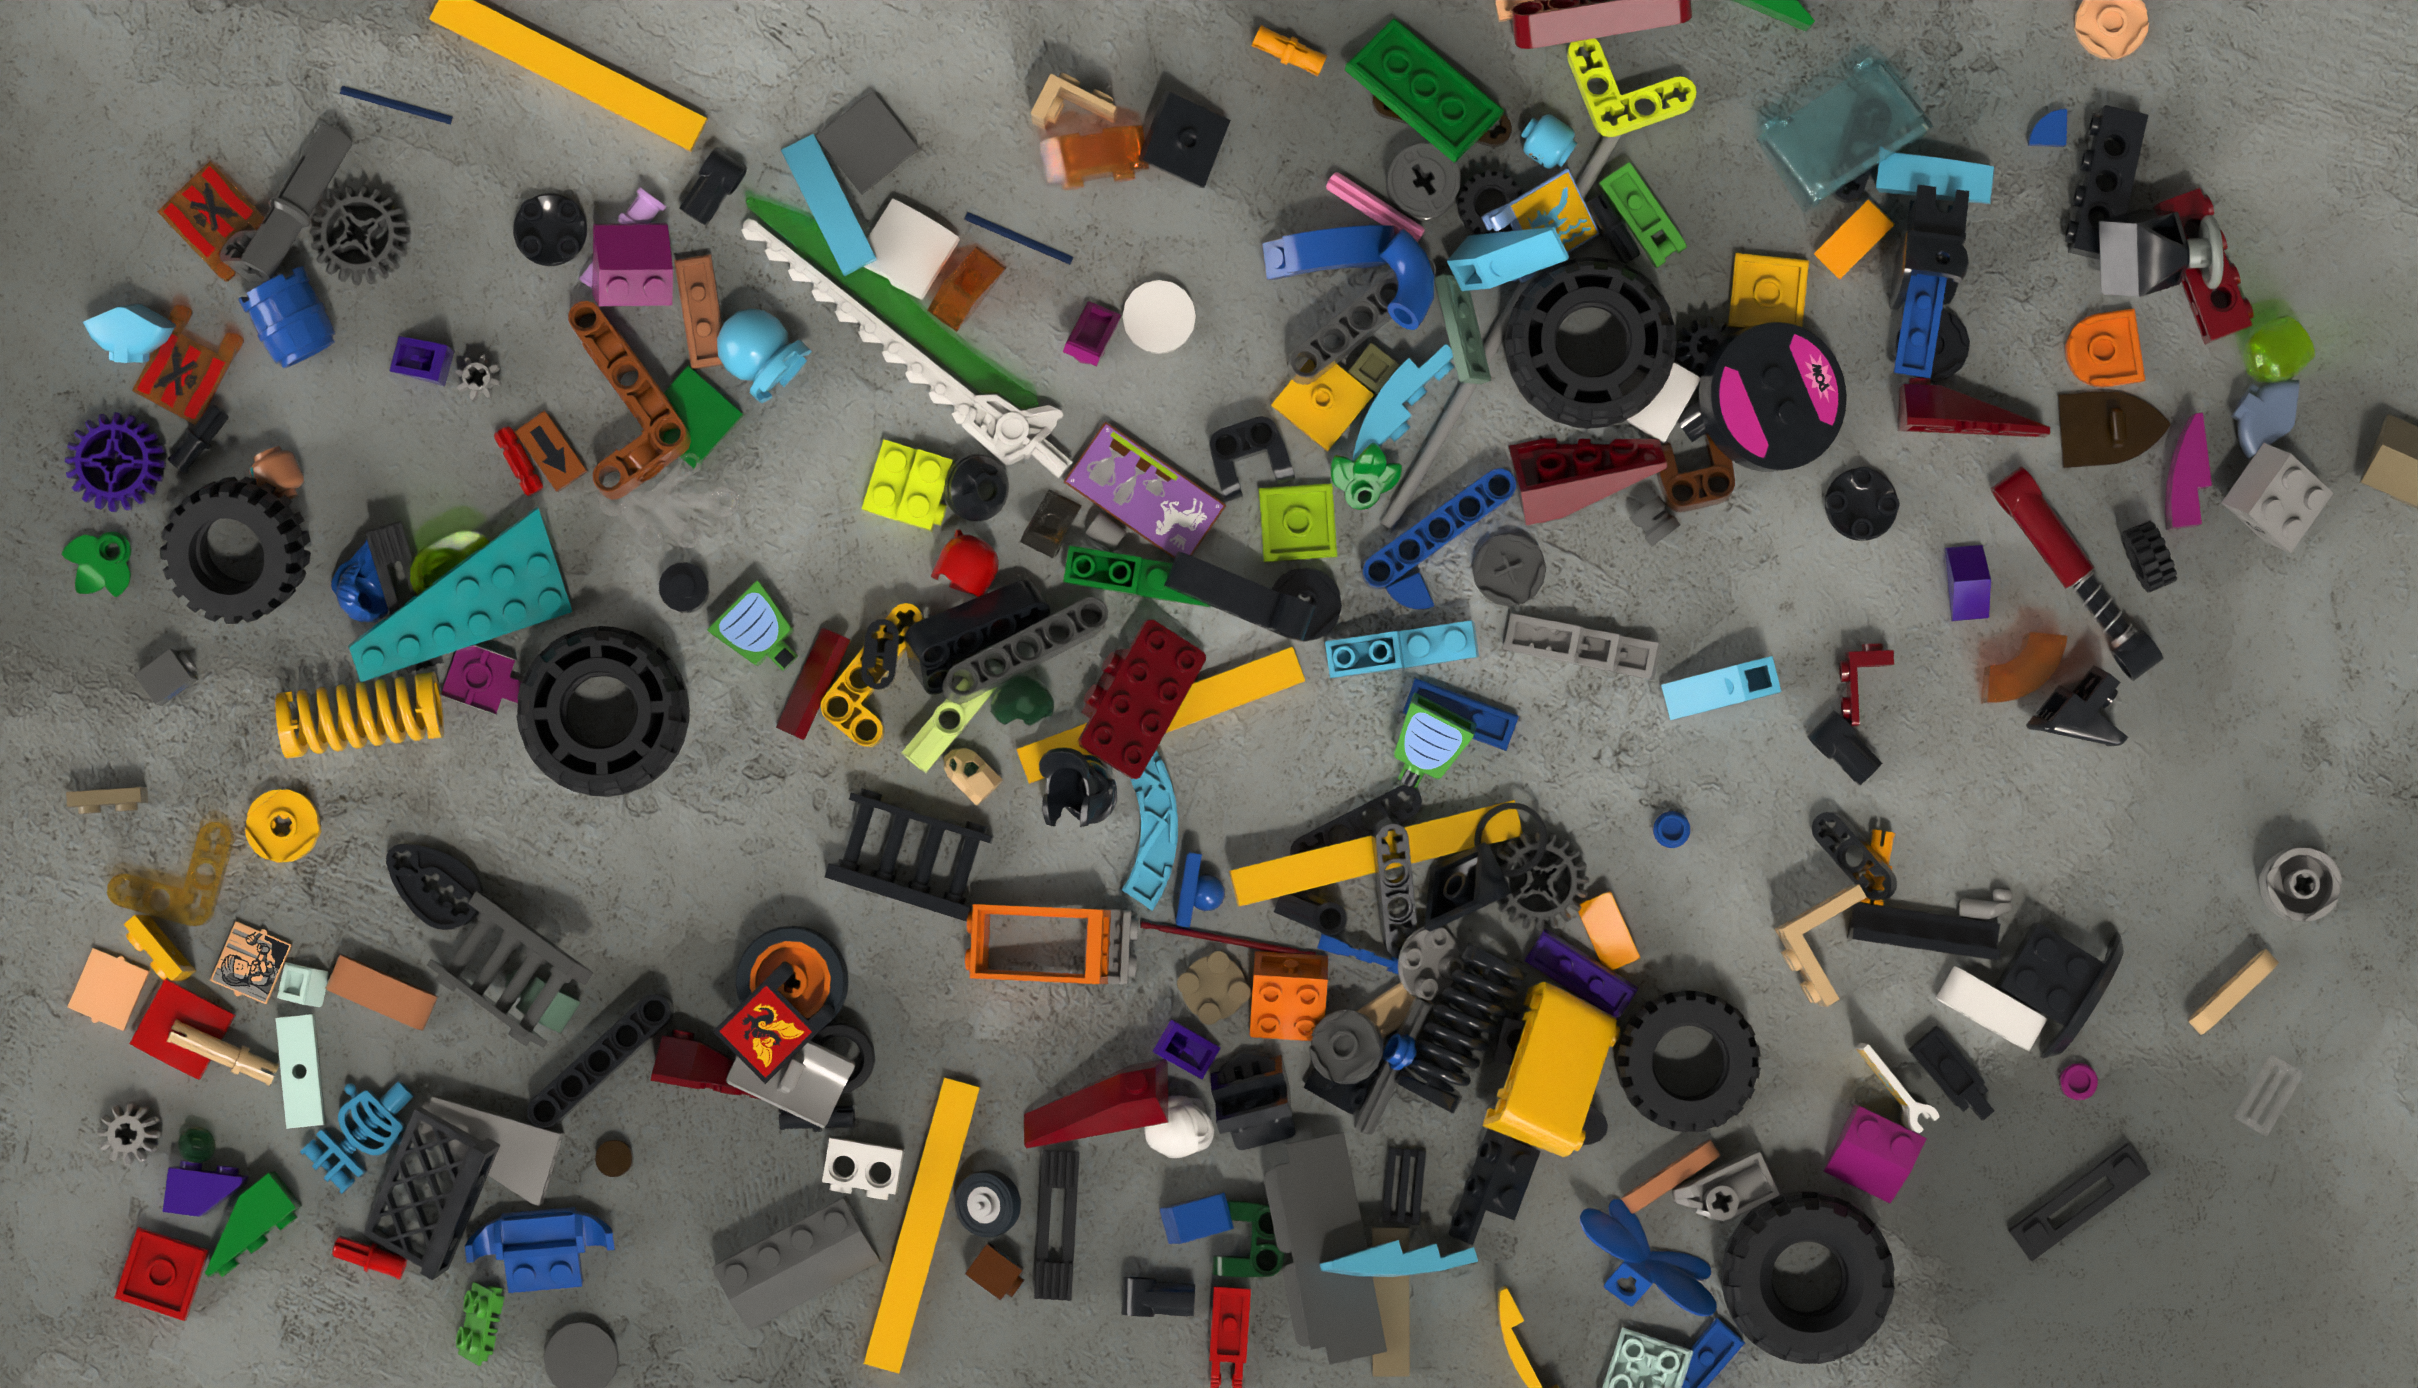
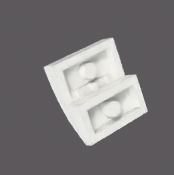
M892 199L867 238L877 260L864 266V268L889 279L892 286L919 299H923L960 239L957 235L924 214Z

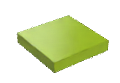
M1332 483L1259 488L1264 562L1337 557Z

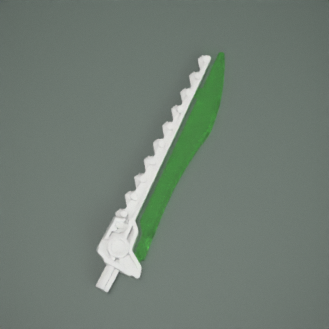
M753 197L746 198L747 208L796 246V248L792 251L758 224L757 221L749 218L744 222L743 229L741 230L745 239L766 242L767 249L765 253L769 261L789 262L790 270L788 272L792 281L812 282L814 286L811 292L816 301L836 303L837 310L835 314L839 322L859 323L861 326L858 333L863 342L882 343L884 348L881 353L887 363L906 364L907 372L905 374L910 383L929 384L931 388L928 394L932 402L953 405L954 413L952 415L956 423L962 424L963 429L1006 466L1012 465L1022 459H1029L1033 456L1058 479L1068 470L1073 462L1046 439L1055 429L1057 421L1063 418L1064 415L1061 410L1050 405L1039 407L1036 395L1016 384L948 334L913 302L903 290L892 286L889 279L864 267L844 276L816 220L770 202ZM810 257L980 393H1000L1021 409L1024 408V410L1020 411L997 394L974 395L805 260Z

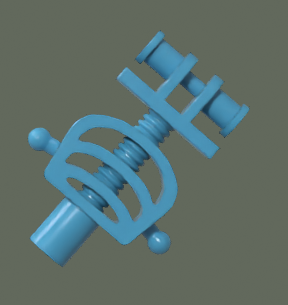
M398 1081L380 1099L372 1090H365L358 1094L354 1084H347L344 1090L352 1099L344 1104L338 1113L340 1128L346 1136L344 1141H341L340 1144L324 1128L316 1135L329 1147L325 1153L315 1144L317 1142L315 1139L311 1140L300 1151L302 1155L305 1154L314 1163L312 1167L315 1171L322 1166L328 1172L323 1179L326 1182L331 1180L340 1189L339 1192L341 1194L347 1191L355 1182L353 1178L350 1179L342 1171L345 1166L358 1178L367 1172L351 1156L353 1151H356V1148L364 1153L378 1156L389 1152L395 1143L400 1146L403 1139L401 1135L406 1129V1125L396 1114L414 1097L410 1089L401 1081ZM360 1103H362L368 1117H363L359 1107ZM350 1110L353 1119L357 1123V1128H354V1130L351 1129L348 1122ZM378 1126L392 1134L388 1137L377 1132L375 1129H378ZM367 1137H371L378 1142L384 1143V1145L380 1148H374L365 1144L364 1140H367ZM333 1154L340 1159L334 1167L328 1161Z

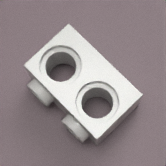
M831 1137L829 1138L822 1182L830 1183L829 1190L851 1194L853 1187L867 1190V1197L888 1200L889 1194L895 1195L898 1192L905 1149ZM839 1156H848L853 1160L855 1169L852 1175L845 1177L836 1172L835 1161ZM884 1162L890 1167L891 1177L887 1182L880 1183L873 1179L871 1168L874 1163Z

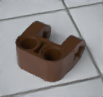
M1708 433L1705 434V442L1711 467L1679 474L1670 442L1661 444L1667 468L1656 473L1666 505L1675 512H1688L1726 502L1733 492L1735 476L1732 460L1719 450ZM1712 477L1723 478L1727 483V490L1723 493L1712 492L1709 489L1708 480ZM1677 485L1687 486L1691 491L1692 497L1685 502L1678 501L1673 497L1672 489Z

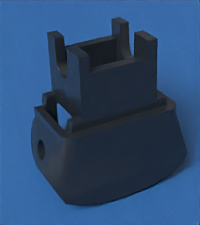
M1917 186L1916 199L1909 202L1906 234L1895 256L1889 297L1890 309H1899L1903 301L1906 300L1911 276H1917V274L1947 278L1943 305L1949 304L1952 301L1958 283H1961L1969 266L1968 253L1963 246L1966 240L1965 231L1969 191L1956 190L1953 206L1949 205L1947 213H1943L1936 207V187ZM1944 256L1947 257V261H1936L1935 257Z

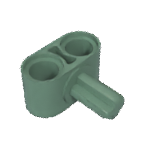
M514 970L506 976V988L518 970ZM535 976L534 980L530 979L519 995L521 999L516 1008L523 1014H526L547 981L538 976ZM561 988L538 1023L561 1033L581 1001Z

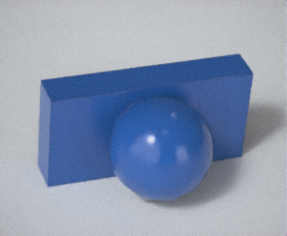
M1190 852L1187 854L1176 918L1177 926L1190 928L1194 906L1202 911H1212L1217 909L1225 898V888L1217 877L1212 875L1199 876L1202 854Z

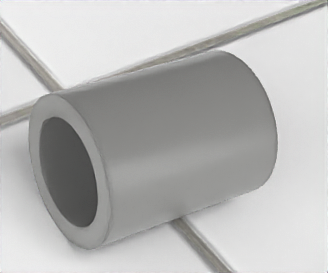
M1099 513L1085 534L1113 553L1127 534V531L1102 513Z

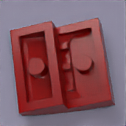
M165 979L129 1044L169 1066L200 1080L211 1059L172 1042H167L170 1032L185 1037L184 1034L171 1029L177 1019L186 1025L222 1040L236 1015L207 998L196 995L170 979Z

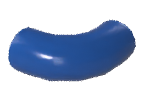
M1403 228L1379 256L1394 270L1398 280V292L1387 307L1388 313L1400 326L1409 330H1415L1423 322L1434 299L1435 276L1426 252L1413 236Z

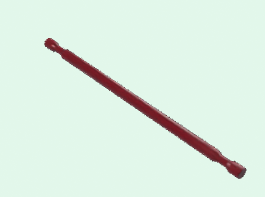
M1142 921L1140 927L1277 953L1316 955V952L1301 951L1291 947L1163 924L1156 925L1146 921Z

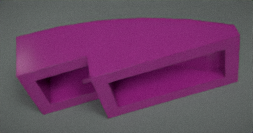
M2195 413L2188 418L2171 459L2165 498L2166 530L2196 527L2202 524L2198 490L2212 486L2203 413Z

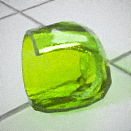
M2288 315L2280 316L2259 328L2247 340L2244 346L2243 362L2247 374L2257 382L2276 383L2297 376L2315 357V348L2307 331L2298 321Z

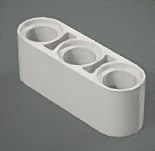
M1956 966L1951 970L1936 997L1940 1002L2026 1051H2030L2047 1021V1018Z

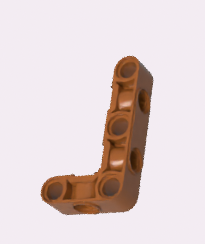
M580 301L570 309L568 321L582 341V345L643 428L641 431L642 435L621 450L615 449L616 451L602 460L593 471V482L600 493L611 500L620 499L645 481L653 478L664 467L684 454L689 449L691 436L675 413V409L618 330L614 326L612 327L599 307L593 302ZM587 314L596 315V321L591 327H579L580 319ZM631 371L638 373V379L633 385H621V379L625 373ZM671 429L681 431L677 442L673 444L663 442L664 434ZM611 472L620 473V480L617 485L613 487L603 486V480L607 474Z

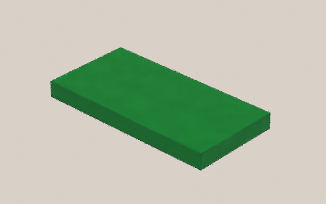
M1395 18L1378 32L1345 66V71L1454 163L1502 117L1504 112L1499 105Z

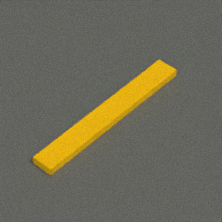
M438 0L429 18L432 22L689 152H692L708 121L706 117L474 0Z
M1293 647L1193 683L1166 733L1305 682ZM1087 723L1016 749L1029 784L1045 778L1039 771V762L1042 756L1049 750L1072 748L1083 755H1092L1081 748L1078 743V739Z
M1515 800L1404 827L1409 837L1411 864L1475 847V832L1483 816L1492 808L1505 803H1515ZM1517 809L1504 810L1493 816L1482 832L1481 843L1485 842L1489 845L1520 837L1523 831ZM1394 830L1388 831V835L1383 837L1389 845L1390 853H1396L1393 848L1392 839L1398 834ZM1372 835L1230 870L1229 873L1238 907L1375 873ZM1391 863L1385 870L1400 867L1402 864Z
M944 1077L864 1360L866 1365L898 1374L901 1371L980 1087Z

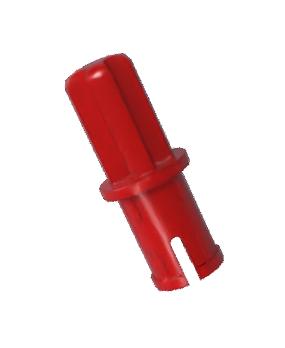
M343 1236L337 1238L332 1251L334 1257L362 1266L365 1272L371 1269L395 1277L398 1280L402 1278L408 1261L400 1255L377 1248L376 1243L370 1246Z

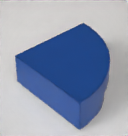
M2067 109L2055 110L2041 118L2030 133L2028 146L2065 147L2067 141Z
M1420 573L1385 588L1393 600L1407 608L1424 610L1434 607V603Z

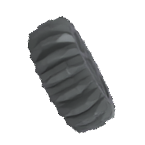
M365 185L360 186L358 196H355V192L350 186L345 188V199H342L337 192L332 193V199L336 204L331 207L327 202L323 201L320 206L327 211L325 217L320 214H314L313 216L316 222L322 224L321 228L314 227L310 229L312 236L321 237V240L311 243V248L316 251L324 250L317 256V262L323 264L330 261L325 270L330 275L340 269L338 280L341 282H345L351 273L352 282L355 285L361 284L363 274H365L369 284H374L376 279L374 272L376 271L384 279L388 278L389 274L384 267L387 264L394 269L400 267V264L393 257L395 254L406 257L407 251L398 246L399 243H408L411 239L410 236L399 233V231L405 230L410 226L407 220L396 221L403 215L404 210L401 207L391 209L395 201L391 196H387L381 201L382 191L378 188L373 190L370 197H368L369 191ZM371 207L380 211L383 215L376 219L372 217L366 221H360L351 209ZM342 216L345 231L341 237L336 239L337 243L333 245V228L337 220ZM352 222L362 230L368 231V234H364L367 237L365 243L368 248L356 239L352 240V236H356L353 234L356 229ZM388 225V241L384 250L379 255L375 246V240L384 231L383 228ZM354 250H361L370 262L351 264L342 261L338 256L343 252L349 253Z
M1535 831L1534 843H1530L1526 833L1521 834L1520 840L1523 846L1519 848L1513 840H1509L1507 845L1513 853L1509 856L1502 850L1498 851L1497 856L1505 861L1503 866L1499 865L1500 869L1511 870L1516 860L1521 867L1529 863L1531 860L1526 855V852L1539 849L1540 831ZM1555 833L1549 834L1545 851L1555 854L1559 859L1546 868H1541L1537 865L1532 868V871L1538 870L1539 874L1542 871L1548 873L1554 868V872L1548 875V878L1545 880L1546 889L1551 894V897L1545 890L1540 892L1539 887H1537L1536 891L1530 889L1524 893V890L1534 880L1531 875L1532 872L1529 870L1525 873L1524 884L1513 894L1505 896L1506 902L1498 907L1501 913L1505 912L1509 907L1514 910L1509 917L1511 923H1514L1519 915L1524 916L1522 928L1524 929L1529 928L1531 919H1536L1538 931H1543L1544 919H1549L1550 926L1553 929L1557 928L1558 921L1555 916L1558 914L1561 915L1563 920L1569 922L1571 916L1565 909L1570 906L1573 910L1580 911L1581 905L1573 901L1575 895L1581 898H1586L1588 895L1586 891L1577 889L1578 883H1589V877H1578L1577 874L1578 870L1587 868L1586 862L1575 865L1572 860L1580 855V851L1575 849L1567 854L1564 850L1569 846L1570 841L1568 839H1564L1559 847L1555 846ZM1567 868L1569 888L1565 898L1561 901L1553 888V881L1563 869ZM1504 876V878H1505V880H1506V882H1507V884H1508V886H1509V877ZM1532 894H1539L1548 901L1553 909L1545 912H1534L1522 907L1519 903Z

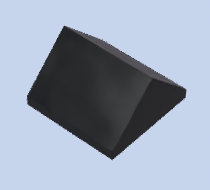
M1483 842L1430 867L1424 929L1429 932L1512 893L1488 844Z

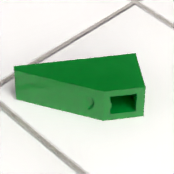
M275 1171L266 1174L239 1196L205 1271L207 1277L214 1276L217 1273L224 1277L240 1264L236 1258L243 1252L248 1250L250 1254H253L269 1241L265 1236L276 1226L281 1231L298 1218L294 1212L302 1205Z

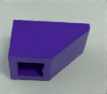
M180 1160V1166L168 1168L162 1212L196 1217L204 1216L248 1183V1176L239 1175V1168L217 1165L216 1171L202 1170L203 1163Z

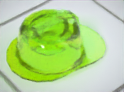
M461 530L439 541L425 545L419 551L417 557H415L410 568V582L413 590L419 595L445 573L490 542L482 534L475 531Z

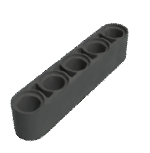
M1428 257L1435 276L1436 266L1433 260ZM1394 270L1293 351L1288 364V374L1294 382L1307 385L1316 381L1392 319L1388 313L1387 307L1389 304L1382 300L1380 293L1385 289L1398 292V280ZM1356 312H1364L1371 318V324L1367 327L1357 326L1352 320V315ZM1328 335H1337L1343 341V347L1338 350L1329 349L1324 343V338ZM1302 357L1309 358L1315 364V369L1310 373L1301 372L1296 367V360Z
M1096 597L1084 598L954 665L943 682L942 690L945 697L957 704L968 702L1094 637L1101 631L1108 619L1107 606ZM1084 610L1094 612L1097 615L1098 623L1093 625L1085 623L1081 618V612ZM1054 626L1060 627L1064 630L1066 639L1063 641L1054 640L1049 634V628ZM1020 643L1029 644L1034 650V656L1029 658L1021 656L1016 646ZM990 659L996 660L1000 663L1002 672L1000 674L989 673L985 669L984 662ZM956 676L966 678L969 681L970 689L959 691L953 686L952 678Z

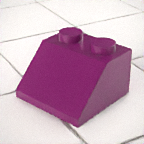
M593 224L592 296L598 306L672 305L673 265L668 224Z
M1854 1105L1823 1172L1891 1204L1911 1173L1927 1138L1861 1106Z

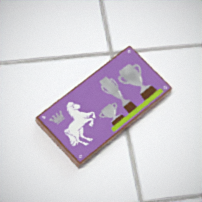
M1106 421L1064 480L1066 485L1173 559H1175L1178 551L1192 556L1226 507L1223 502Z

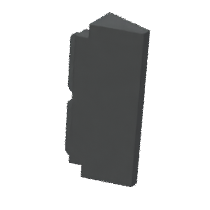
M1344 1132L1286 1143L1289 1163L1275 1165L1274 1170H1270L1265 1174L1264 1182L1277 1247L1281 1252H1292L1294 1263L1287 1264L1284 1267L1283 1278L1296 1342L1303 1347L1310 1346L1311 1350L1326 1347L1329 1365L1387 1352L1373 1277L1321 1271L1320 1263L1367 1249Z

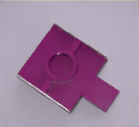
M476 645L457 650L440 696L496 715L502 698L518 703L517 697L522 681L510 677L515 659Z

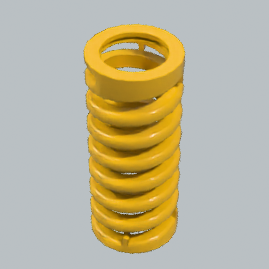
M435 672L420 673L415 676L416 721L408 697L406 680L402 676L395 678L396 723L389 703L386 681L384 679L376 680L377 726L371 712L366 683H356L357 729L352 717L346 685L339 684L336 687L338 731H336L332 719L328 691L325 687L317 688L318 735L313 724L307 691L302 689L297 691L296 694L299 721L298 719H292L289 702L293 701L292 691L277 693L275 698L276 722L284 757L286 759L302 757L307 753L309 747L314 753L322 754L327 750L328 745L333 750L339 752L346 748L348 741L356 749L363 748L368 739L373 745L381 746L385 743L387 735L396 744L402 743L407 733L414 741H420L424 738L426 730L428 739L443 738L444 715L439 683ZM299 728L298 739L294 731V729Z

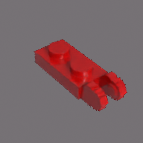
M1214 1286L1209 1361H1212L1210 1388H1219L1221 1385L1220 1362L1235 1363L1232 1387L1242 1388L1243 1364L1247 1360L1251 1288Z

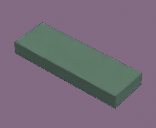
M1442 274L1435 277L1459 382L1482 385L1491 381L1470 290L1462 291L1454 275Z

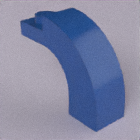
M1368 225L1323 229L1282 236V239L1262 243L1267 280H1277L1322 270L1373 268L1387 265L1388 263L1379 255L1395 237L1394 226Z

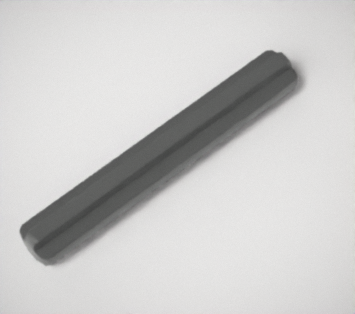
M1415 998L1397 1034L1401 1036L1408 1034L1414 1038L1416 1043L1433 1011V1005L1421 998ZM1384 1060L1354 1122L1355 1129L1367 1135L1374 1133L1397 1085L1395 1081L1401 1071L1405 1069V1066L1400 1070H1394Z

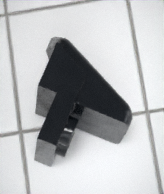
M2093 665L2073 691L2058 685L2037 711V715H2033L2028 721L2026 727L2029 730L2044 731L2105 744L2106 746H2120L2129 737L2097 711L2101 706L2106 708L2112 703L2118 694L2116 688L2121 682L2110 673Z
M1242 1049L1223 1064L1218 1072L1210 1073L1211 1092L1215 1102L1216 1124L1219 1133L1230 1132L1234 1145L1238 1150H1247L1292 1138L1295 1135V1122L1291 1111L1290 1085L1282 1055L1274 1056L1270 1053Z

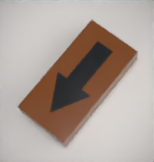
M543 411L514 431L556 492L561 491L588 472L546 411Z

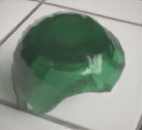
M1018 675L1005 682L999 688L990 704V712L998 722L1004 725L1019 719L1023 720L1026 725L1032 726L1041 719L1051 717L1055 704L1049 689L1039 679Z

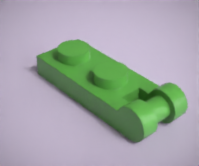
M1630 162L1599 182L1598 185L1607 194V198L1621 218L1626 221L1625 224L1639 242L1654 267L1658 268L1666 262L1665 258L1673 252L1678 254L1687 248L1685 241ZM1662 231L1666 236V240L1656 246L1651 237Z

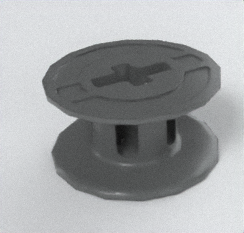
M1418 143L1404 148L1393 159L1388 170L1386 191L1390 202L1399 212L1413 220L1429 221L1442 216L1452 207L1460 189V172L1456 162L1451 161L1432 144ZM1417 169L1423 178L1430 176L1432 181H1430L1429 187L1433 195L1429 196L1423 186L1415 187L1414 184L1417 182V176L1413 170Z

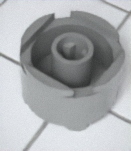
M2308 847L2288 848L2276 853L2267 861L2259 875V888L2265 905L2276 916L2287 921H2313L2324 917L2336 906L2342 878L2336 863L2327 854ZM2296 877L2306 879L2307 882L2303 885L2305 892L2295 890L2294 886L2297 884Z

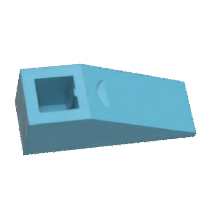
M1555 227L1470 235L1451 255L1447 263L1461 290L1469 291L1496 287L1566 261L1569 255Z
M1773 656L1661 685L1670 720L1782 692Z

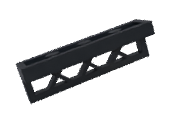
M1856 903L1851 908L1847 939L1989 960H2000L2001 949H1997L2000 923Z

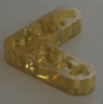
M211 822L201 828L183 888L132 874H119L114 876L107 885L108 898L117 906L189 926L207 924L214 915L233 848V831L228 825L220 822ZM217 828L221 829L220 835L225 837V843L217 844L214 855H222L220 862L213 858H201L202 850L210 853L212 842L207 840L208 833H215ZM205 863L212 865L216 871V878L208 885L201 884L196 877L198 867ZM126 880L130 881L129 887L131 889L143 891V884H147L148 888L145 890L142 899L143 906H138L141 898L136 896H126L124 901L121 900V893L116 891L117 885H124ZM192 886L199 890L211 891L210 898L202 895L200 907L205 909V914L197 915L195 920L192 919V913L187 911L188 904H195L198 893H191ZM159 889L167 891L170 895V904L162 911L156 910L151 904L152 894Z

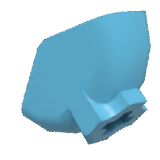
M142 304L116 307L83 322L91 339L104 350L109 351V360L121 363L148 362L149 353L167 342L176 327L172 321Z

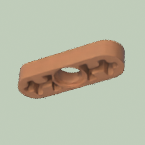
M1709 1139L1629 1191L1621 1199L1630 1213L1633 1214L1713 1162L1721 1154L1711 1139Z

